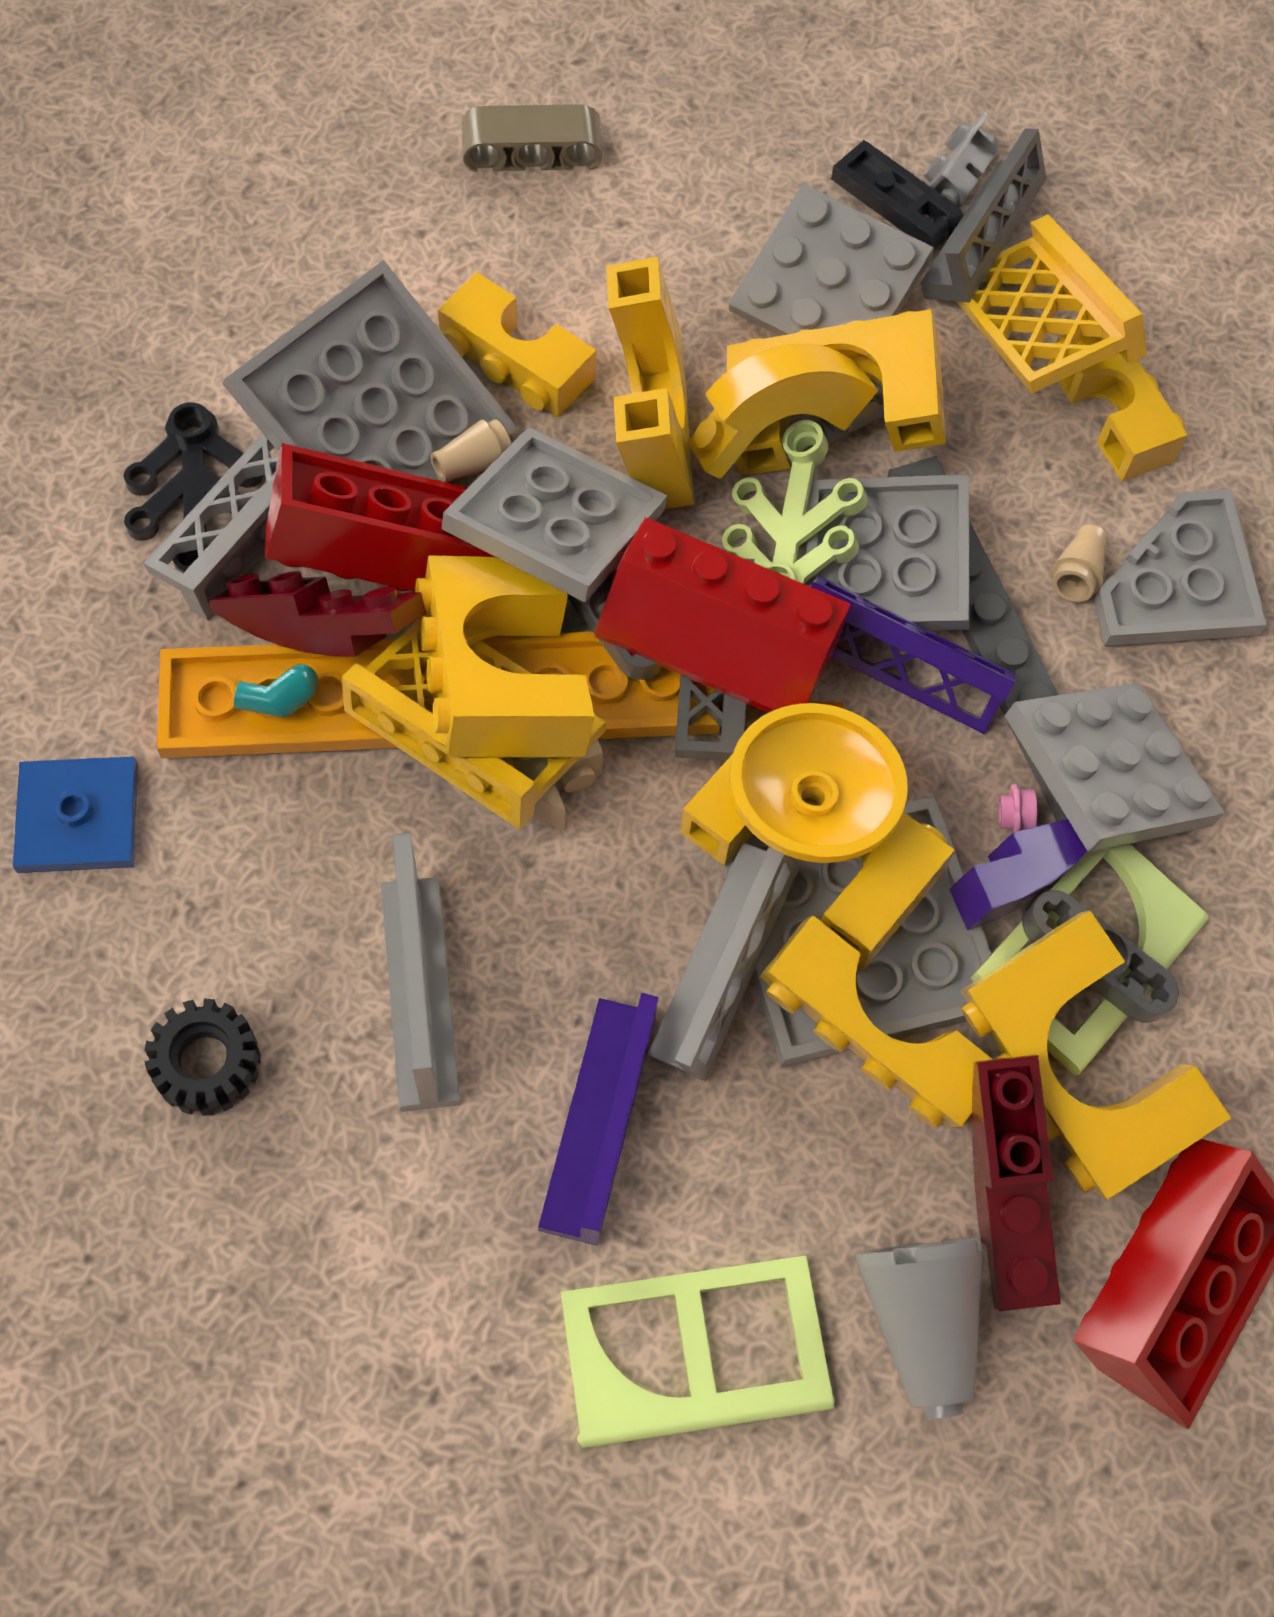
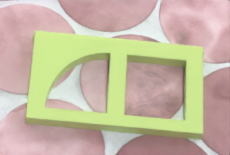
M1131 844L1092 852L1087 851L1048 890L1062 891L1070 895L1095 865L1104 858L1119 875L1134 903L1139 924L1138 948L1166 969L1171 966L1209 920L1208 914ZM1050 911L1046 924L1054 930L1058 927L1056 924L1059 916L1055 912ZM1022 920L970 977L973 982L1016 955L1029 941L1023 930ZM1127 968L1116 980L1122 984L1126 981L1124 977L1131 972V969ZM1144 983V984L1142 985L1143 988L1145 989V990H1144V994L1142 995V998H1144L1145 995H1146V994L1151 990V988H1152V987H1151L1149 984H1147V983ZM1103 997L1073 1034L1054 1017L1048 1034L1047 1051L1071 1073L1079 1075L1128 1016Z
M806 1255L561 1292L579 1426L577 1440L582 1449L834 1409L835 1397L832 1394ZM784 1280L802 1380L716 1393L700 1293ZM674 1297L690 1397L678 1398L658 1395L641 1388L625 1377L613 1365L602 1349L592 1326L589 1309Z

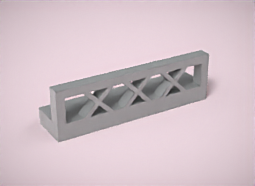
M263 433L144 562L149 574L180 590L190 610L207 621L215 614L211 611L208 600L226 591L229 580L250 574L265 557L266 523L278 457H271V451L274 446ZM266 475V482L258 491L238 494V487L245 479ZM232 512L233 519L225 528L205 532L204 525L212 516ZM198 550V558L184 574L168 565L179 553Z
M742 842L649 1050L648 1056L651 1059L706 1082L799 870L793 857L780 853L771 847H768L767 851Z

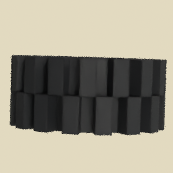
M204 998L202 1007H197L194 1000L183 1002L185 1011L177 1014L172 1007L164 1013L168 1022L164 1026L156 1022L150 1030L155 1039L153 1042L146 1041L144 1051L149 1057L148 1061H144L146 1071L158 1092L172 1107L176 1105L182 1112L192 1115L193 1110L200 1111L202 1116L213 1115V1109L221 1107L225 1112L234 1107L231 1103L232 1100L238 1096L243 1100L250 1093L247 1088L250 1081L254 1083L257 1081L259 1075L257 1063H261V1053L257 1046L258 1042L248 1021L242 1014L238 1016L233 1006L224 1002L222 1008H220L215 999ZM204 1037L214 1038L222 1042L226 1046L227 1056L223 1067L216 1074L208 1078L199 1079L190 1077L182 1071L181 1057L185 1048L191 1042Z

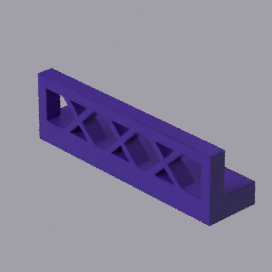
M818 576L813 581L812 588L851 604L844 625L845 633L841 635L839 642L847 640L851 652L837 646L831 658L982 734L985 733L1002 701L1005 702L1015 683V673L821 576ZM851 625L858 629L852 630ZM868 633L890 644L894 657L874 664L861 658L855 637ZM900 650L906 653L901 655ZM918 658L938 668L943 682L924 688L911 683L904 662ZM897 665L900 677L883 668ZM967 683L991 695L980 717L958 706L953 690L954 686ZM946 689L949 701L933 693Z
M641 993L638 1007L599 998L538 1224V1231L598 1246L656 1018L659 997Z

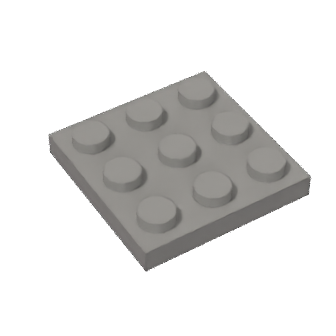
M802 184L728 303L729 311L778 336L797 333L801 330H816L844 325L857 320L866 321L898 315L933 255V247L810 186Z
M528 427L443 512L441 529L586 602L620 563L644 517L656 521L664 512L668 495Z
M969 474L855 478L862 483L867 493L868 502L866 507L856 515L840 514L807 540V553L823 543V538L828 530L839 525L847 526L853 531L859 543L858 553L852 560L845 563L832 561L810 578L806 585L811 587L813 581L818 576H821L927 630H969ZM843 479L812 480L808 498V511L829 496L835 485ZM850 492L844 496L842 501H851L858 493ZM842 539L838 541L833 549L845 547L849 540ZM851 625L852 630L858 629Z
M1139 683L1014 702L1004 715L1088 852L1211 827L1225 814L1212 795L1210 788L1202 780L1182 750L1179 741L1172 735L1153 706L1151 699L1143 691Z

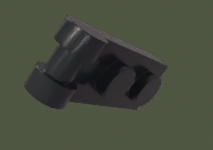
M866 140L860 142L833 165L832 181L905 234L932 246L933 253L943 245L944 237L947 234L949 236L952 235L964 216L962 210L957 205ZM924 214H927V215L930 216L932 219H934V221L931 222L930 220H928V219H927L926 217H924L923 215H924Z

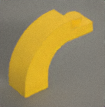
M790 344L774 347L759 352L735 365L708 389L705 395L714 407V410L707 419L699 424L688 444L705 472L721 480L752 440L773 422L791 415L810 414L818 416L845 431L879 390L857 362L834 349L815 344Z

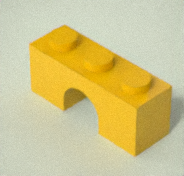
M478 272L471 276L438 309L439 330L461 357L465 355L480 365L483 373L491 381L497 384L505 382L519 391L523 400L535 410H542L544 408L556 417H559L596 379L597 350L558 324H555L544 336L535 340L522 341L511 337L509 334L517 327L516 297Z
M1068 335L1059 336L1056 343L1064 344ZM1081 336L1077 345L1091 346L1104 339L1102 337ZM1118 353L1058 381L1071 403L1097 397L1110 401L1118 408V412L1108 415L1097 444L1122 482L1175 462L1188 434L1185 431L1181 417L1171 410L1159 392L1155 378L1146 372L1139 360L1128 364ZM1050 359L1048 365L1054 363L1056 359Z

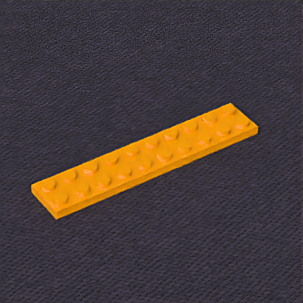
M593 632L560 633V636H496L481 640L532 674L586 675L594 714L606 721L605 732L599 739L676 736L681 675L663 668L657 676L651 679H632L619 669L600 641L595 638ZM381 640L356 657L312 654L277 644L160 649L158 753L161 758L398 748L344 711L341 676L356 663L366 668L395 640ZM421 642L418 644L419 653L431 652L422 651ZM298 664L310 666L318 675L315 695L288 717L280 718L234 707V695L240 681L269 686L283 673ZM427 667L421 668L422 684H427ZM414 668L389 670L381 679L391 686L415 685ZM692 680V683L706 697L716 691ZM692 697L690 710H692L695 706L698 705V703ZM435 698L424 699L425 709L433 713ZM706 713L689 726L688 735L719 734L720 726Z

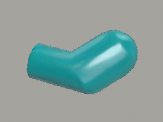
M298 664L283 673L269 686L240 681L234 695V707L280 718L288 717L315 695L318 675L310 666Z

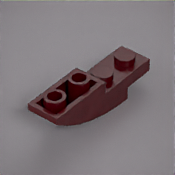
M300 571L282 573L269 580L261 581L258 574L239 576L227 582L228 589L208 600L212 612L258 638L286 648L326 656L356 657L387 637V634H396L426 614L421 592L397 593L396 587H382L369 591L364 595L352 596V592L349 589L330 592L326 576L303 578Z
M1026 1055L974 1061L972 1146L976 1208L981 1242L987 1247L994 1308L1002 1312L1061 1304L1047 1182L1053 1181L1039 1057L1038 1055Z

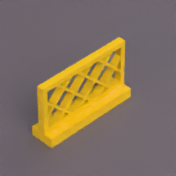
M1049 214L1030 222L1033 237L1001 251L983 282L989 283L985 290H977L970 303L956 302L1031 394L1118 353L1128 364L1148 355L1142 313ZM1028 258L1034 261L1031 269L1011 268V266ZM1002 283L1022 284L1019 292L999 291ZM1035 285L1056 286L1053 294L1032 293ZM990 306L1010 307L1007 315L987 314ZM1024 308L1045 309L1041 318L1020 316ZM1058 310L1079 311L1076 320L1054 318ZM1012 331L1033 333L1028 342L1008 340ZM1046 334L1068 335L1064 344L1042 343ZM1081 336L1102 337L1104 339L1091 346L1077 345ZM1034 358L1056 359L1054 363L1035 372L1030 367Z
M422 617L366 668L356 663L341 676L344 711L519 830L534 816L535 803L580 758L556 757L554 759V757H546L547 767L534 781L514 768L513 758L515 757L447 758L444 734L434 732L433 713L425 709L424 699L438 698L437 691H428L427 684H422L421 668L427 667L428 657H432L431 652L419 653L418 644L421 642ZM481 640L469 646L479 658L498 669L518 674H532ZM414 668L415 685L391 686L381 679L389 670ZM597 715L594 718L587 750L605 732L606 721Z

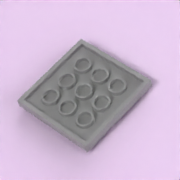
M384 260L227 376L222 383L278 452L281 443L438 481L441 480L433 468L430 458L431 453L446 446L479 420L483 419L486 422L497 419L503 425L508 435L518 428Z
M935 796L905 804L903 812L920 824L925 823L936 828L945 837L947 844L953 848ZM757 837L748 839L746 842L748 845L765 851L769 847ZM955 851L945 873L862 972L859 968L856 971V990L864 1013L873 1025L894 1039L966 1022L967 1020L960 1008L968 1002L960 991L973 983L970 977L991 955L982 926L967 931L949 889L963 876ZM737 853L725 866L720 863L724 880L728 876ZM862 856L832 863L810 862L794 858L799 870L753 973L781 1067L841 1052L830 1047L814 1033L813 1029L817 1023L800 1009L795 1014H791L775 1003L766 994V990L770 985L759 976L802 921L812 915L821 921L823 914L862 869ZM846 1047V1048L843 1050V1052L849 1051L850 1049H848V1048Z

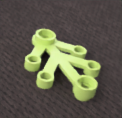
M812 420L795 422L785 431L782 438L783 448L792 462L782 516L767 499L763 486L756 478H743L735 484L732 490L733 500L740 511L752 514L776 542L773 562H770L757 548V539L747 525H732L724 532L722 537V544L727 552L744 559H755L754 563L803 584L832 561L845 563L852 560L858 553L859 543L849 527L839 525L826 532L823 543L796 561L799 546L840 514L856 515L860 513L868 502V496L862 483L855 478H846L839 481L829 496L806 513L814 468L823 462L829 447L822 428ZM814 445L811 449L802 452L806 447ZM757 491L753 498L743 500V497L748 492ZM848 493H858L853 500L842 501ZM747 538L742 546L732 547L733 542L737 539ZM842 539L849 540L845 547L833 549L838 541Z

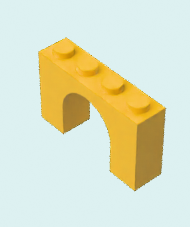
M657 256L606 266L608 308L624 352L632 393L614 397L616 444L629 477L668 495L665 509L694 505L691 449L688 444L690 435L682 333L659 258Z
M932 309L916 312L907 311L894 316L866 321L857 320L844 325L816 330H801L793 334L765 339L757 338L743 343L727 345V371L759 352L783 345L815 344L834 349L857 362L866 375L883 388L885 425L894 452L946 444L940 344ZM791 416L781 418L768 425L752 440L735 461L739 474L756 475L791 469V461L782 445L783 435L790 427Z
M428 556L426 577L416 579L415 592H421L426 610V617H422L421 621L422 651H431L432 655L427 660L428 691H437L438 698H435L433 702V728L435 733L444 734L447 758L585 757L595 718L586 675L512 673L486 663L469 647L479 640L496 636H560L568 594L497 557Z
M732 755L683 808L680 828L681 834L723 866L739 851L742 842L746 843L753 835L738 815L730 795L729 769ZM803 799L807 804L820 806L814 799ZM905 812L902 813L897 826L890 836L878 847L862 855V869L827 909L821 919V922L861 953L857 968L862 972L945 873L955 851L954 848L947 844L945 837L940 831L929 824L918 823Z
M1090 910L1073 916L962 989L960 992L968 1003L960 1009L980 1038L987 1034L991 1036L1002 1053L995 1059L1038 1055L1048 1140L1051 1141L1058 1137L1071 1156L1063 1164L1083 1193L1093 1188L1097 1195L1109 1200L1230 1120L1231 1117L1197 1066L1181 1063L1128 1099L1106 1106H1091L1076 1100L1057 1081L1051 1069L1047 1052L1048 1034L1054 1017L1070 998L1125 962Z

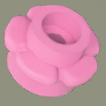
M1012 784L1009 789V795H999L998 816L1000 829H1011L1012 834L1037 827V801L1034 789H1019L1017 784Z

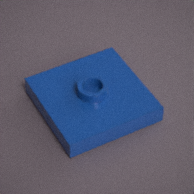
M135 757L19 762L13 868L17 873L134 867L138 770Z

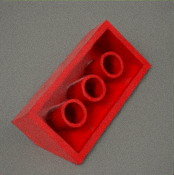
M281 443L266 523L265 559L278 561L288 567H306L333 573L342 579H360L383 584L388 587H396L397 591L410 590L415 592L416 579L426 577L428 556H495L441 529L443 512L467 487Z
M644 517L620 561L595 630V638L626 649L634 655L637 654L654 661L657 665L769 713L789 705L810 702L841 638L851 604Z
M1199 1139L1180 1152L1178 1157L1171 1163L1167 1176L1150 1206L1143 1212L1139 1225L1121 1257L1113 1264L1110 1276L1094 1304L1083 1316L1080 1328L1073 1339L1097 1370L1186 1429H1189L1274 1272V1182L1253 1152L1205 1139Z

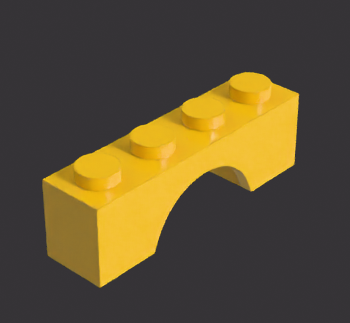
M814 915L802 921L759 976L770 985L766 990V994L789 1013L795 1014L800 1009L817 1023L813 1029L814 1033L830 1047L839 1052H843L847 1047L865 1061L860 1069L873 1082L888 1091L893 1086H896L911 1098L912 1102L908 1108L923 1122L935 1129H938L941 1124L945 1127H962L972 1113L974 1061L991 1060L992 1058L957 1030L942 1033L925 1043L917 1044L902 1042L884 1034L868 1019L858 999L856 971L861 953Z

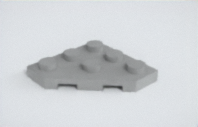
M1231 489L1181 492L1157 524L1151 527L1129 553L1120 568L1103 584L1094 602L1104 646L1261 635L1267 623Z

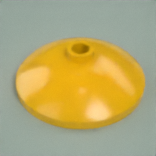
M816 703L795 704L776 709L762 716L739 739L734 749L729 769L730 795L743 823L758 839L769 847L787 856L804 861L819 863L841 862L860 857L872 851L894 831L907 800L908 784L906 770L892 742L867 719L832 705ZM803 799H814L820 806L807 804Z

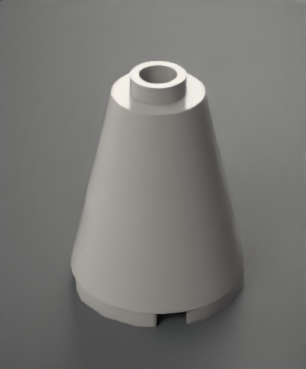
M980 1237L941 1240L942 1242L900 1245L863 1251L856 1254L859 1273L911 1407H923L925 1418L928 1419L963 1414L962 1403L974 1399L983 1250Z

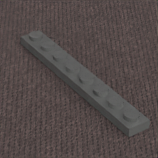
M933 456L890 469L887 477L946 474L937 456ZM969 521V630H962L973 653L1015 673V683L1005 702L1002 701L999 705L1005 715L1014 702L1059 694ZM1011 728L1056 821L1068 819Z

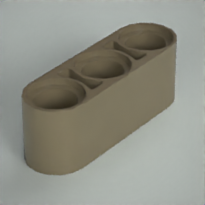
M581 104L474 107L468 110L462 119L464 164L473 172H478V168H493V171H526V167H540V170H574L573 166H588V170L595 169L603 158L599 113L594 108Z

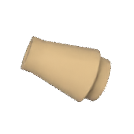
M481 419L446 446L431 453L430 458L438 478L443 482H448L455 478L483 473L512 443L505 428L497 419L490 422Z
M1092 524L1081 526L1075 538L1051 567L1052 587L1060 597L1072 602H1082L1091 598L1102 587L1105 547L1108 542V535L1101 527Z

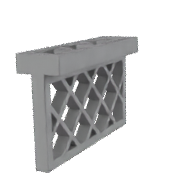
M411 833L392 835L396 881L381 883L399 1109L400 1112L458 1106L460 1105L439 877L418 879Z

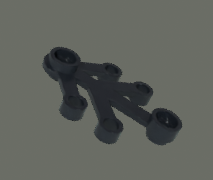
M186 402L176 406L170 412L165 425L167 438L142 461L132 463L124 471L127 489L132 494L137 496L149 495L158 486L157 475L182 454V469L142 506L132 508L125 515L124 523L128 534L135 540L145 541L153 538L159 530L158 521L182 499L185 518L220 480L219 477L205 468L204 452L228 468H231L244 454L218 435L219 426L216 417L199 403ZM190 427L200 428L199 430L194 432H185V430H187ZM139 474L150 476L144 483L132 482L133 478ZM264 475L245 479L240 486L244 488L254 487L262 481ZM147 518L151 520L150 524L145 528L133 527L134 522L138 519ZM207 522L204 525L205 532H207ZM198 550L179 553L173 559L175 569L184 574L189 568V563L198 558Z

